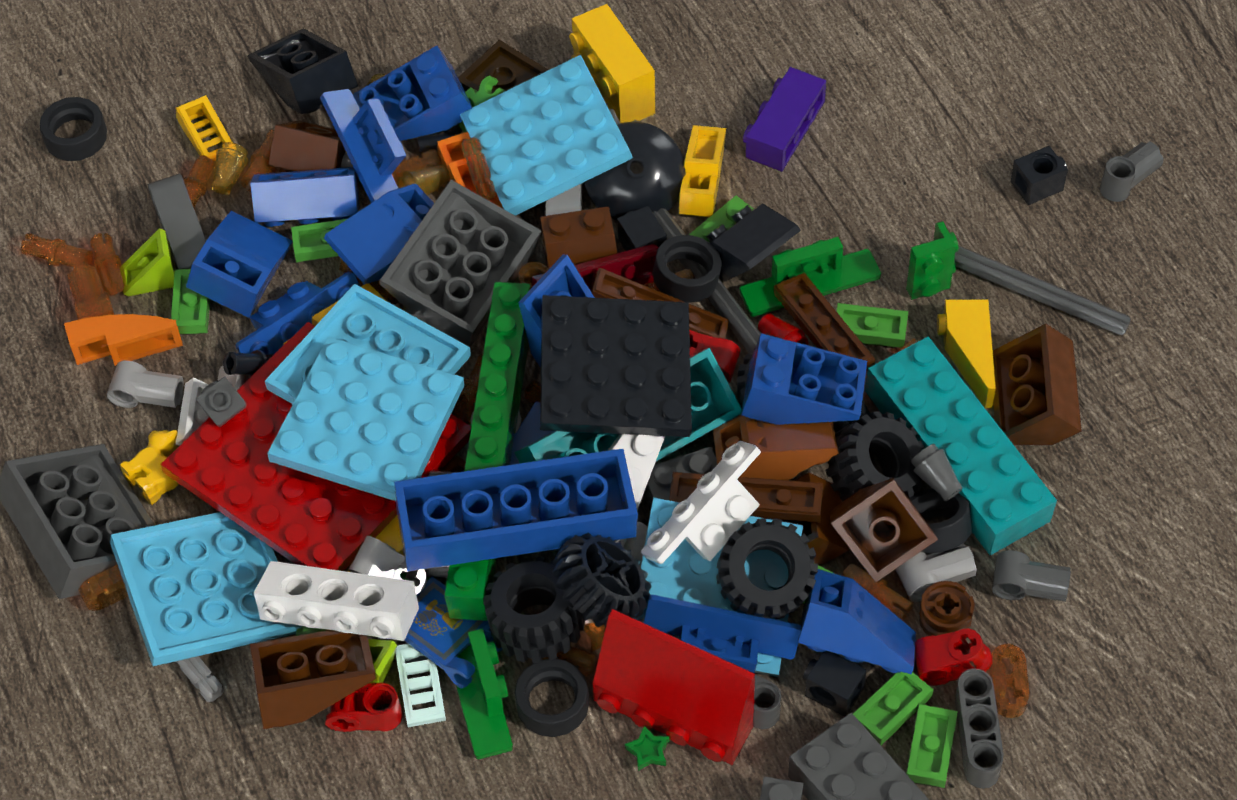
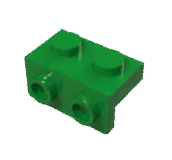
M943 221L935 224L933 241L911 247L906 286L911 300L923 296L930 297L951 287L952 273L956 271L954 262L955 252H958L959 246L955 234L948 231Z

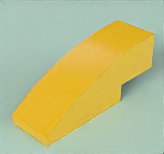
M693 125L684 164L686 175L683 177L680 188L679 214L710 217L714 214L726 128Z

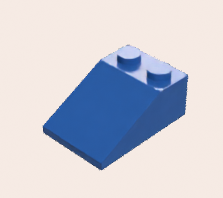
M565 254L552 265L518 302L530 351L540 368L542 295L595 298L569 256Z

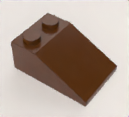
M327 630L250 644L263 729L302 723L376 679L368 636Z

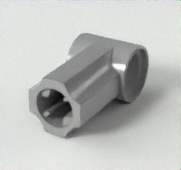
M124 360L120 361L116 366L107 391V398L113 404L124 408H133L138 405V402L176 408L177 405H180L183 397L184 381L182 376L147 371L141 364Z
M963 543L957 548L945 552H936L929 555L920 552L895 570L909 599L913 602H919L922 600V595L926 589L934 583L941 581L958 582L976 576L977 568L969 546L967 547Z

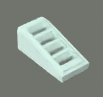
M410 644L398 645L396 648V660L407 726L413 727L446 721L437 665ZM430 672L428 676L408 679V675ZM433 687V691L410 694V691ZM435 701L436 706L413 710L412 705Z

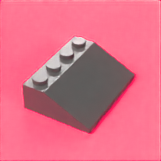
M450 180L382 276L379 284L415 317L471 348L489 321L494 283H514L536 250L541 230L457 182Z
M99 444L5 461L0 476V501L57 597L63 599L91 593L121 578L122 576L110 544L111 534L154 526V523L105 445Z

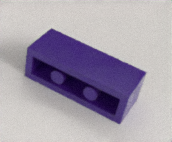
M789 67L784 77H779L776 80L769 101L764 100L761 104L754 125L749 124L744 132L743 143H746V158L782 172L825 103L826 80Z

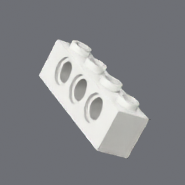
M270 561L254 591L260 620L373 636L382 639L404 641L419 610L414 581Z

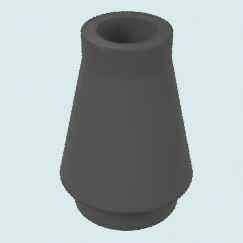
M931 444L923 449L910 461L915 467L913 472L939 493L945 501L950 500L963 489L944 449L939 450L935 444Z

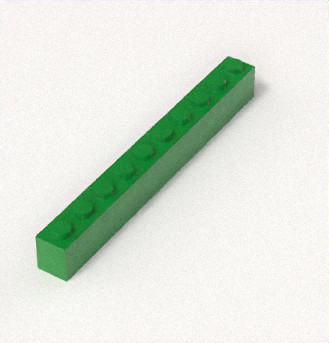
M494 283L464 471L510 465L529 345L518 302L531 289L530 284ZM497 558L449 565L444 597L450 619L488 621L484 606V596L487 595L486 587L488 583H493L494 581L493 576L495 574Z

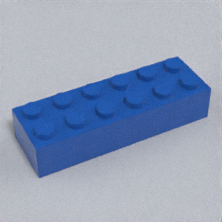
M624 449L394 482L396 508L407 572L561 549V546L568 539H572L575 535L582 536L586 533H590L593 537L601 535L604 538L611 537L613 541L634 538L637 533L638 512Z

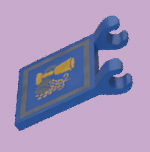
M431 577L426 582L423 590L416 594L419 610L404 641L442 668L457 687L465 688L471 683V676L475 672V666L472 663L458 658L470 645L468 632L483 629L487 642L494 641L491 635L488 621L450 619L444 597L446 586L434 577ZM496 646V650H497V651H502V647H501V648H498V647Z

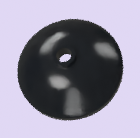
M644 122L617 124L633 158L585 181L584 185L589 198L597 208L609 206L611 218L616 221L617 218L624 216L627 212L649 206L652 212H658L661 208L669 211L680 197L682 180L686 175L685 163L679 147L666 132L651 124ZM639 163L643 171L640 174H634L630 169V165Z

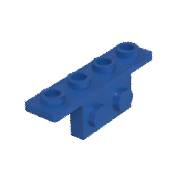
M349 89L324 92L320 99L370 202H374L389 191L398 189L392 173L407 155L379 98L368 99L359 108Z
M347 272L322 289L308 281L299 282L292 285L287 290V293L277 300H271L262 304L258 312L250 316V320L257 330L236 343L237 351L239 353H252L255 350H261L265 354H275L284 345L283 343L291 339L307 322L312 324V316L340 300L354 284L360 286L355 275Z
M658 595L649 596L643 623L670 635L679 636L680 640L753 673L756 670L758 653L794 659L802 629L801 625L757 617Z

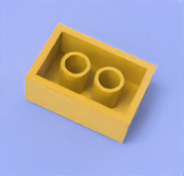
M608 4L572 18V33H570L569 37L574 55L571 56V59L579 55L582 56L605 103H608V109H614L620 123L632 122L634 120L640 121L654 115L655 70Z

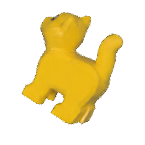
M177 430L152 431L148 436V446L139 451L129 462L123 461L119 464L125 479L132 486L138 484L143 491L141 493L142 496L151 505L156 503L162 494L173 490L179 484L164 474L160 465L179 447L176 444Z

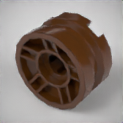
M941 581L929 586L922 595L919 622L921 628L928 636H937L970 628L975 606L973 596H969L966 588L957 582ZM942 608H950V614H945V610Z

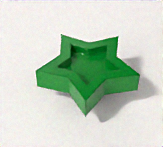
M644 726L639 739L625 744V749L637 757L638 771L650 764L666 766L663 751L669 743L670 737L654 736Z

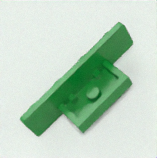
M839 237L828 240H819L812 245L795 250H785L778 255L772 256V277L741 286L740 295L750 316L755 317L785 308L774 295L773 286L799 274L805 273L822 295L825 296L881 278V271L869 249L843 256V245Z
M479 629L468 632L470 645L458 656V658L465 659L475 666V672L471 676L472 681L465 688L457 686L456 688L475 758L483 759L513 750V744L502 698L509 697L503 674L496 676L493 666L499 664L494 641L487 642L484 630Z

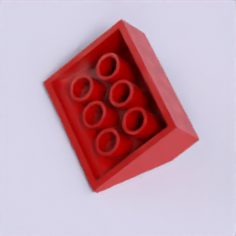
M612 609L608 616L593 680L594 701L609 713L615 714L619 712L631 718L641 728L645 726L648 730L653 728L666 734L675 744L681 746L687 744L700 750L705 757L714 762L724 761L733 765L753 729L755 673Z

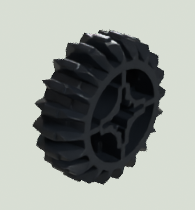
M586 533L582 536L575 535L561 546V550L553 560L555 568L552 574L558 579L555 586L563 590L564 596L562 599L569 600L573 605V610H578L583 614L584 621L592 619L595 626L600 627L604 625L606 627L608 616L612 609L636 620L644 613L643 610L647 607L650 596L649 591L652 587L645 580L648 573L640 568L641 561L634 559L631 555V550H626L622 547L620 540L614 542L611 537L604 538L601 535L593 537L590 533Z

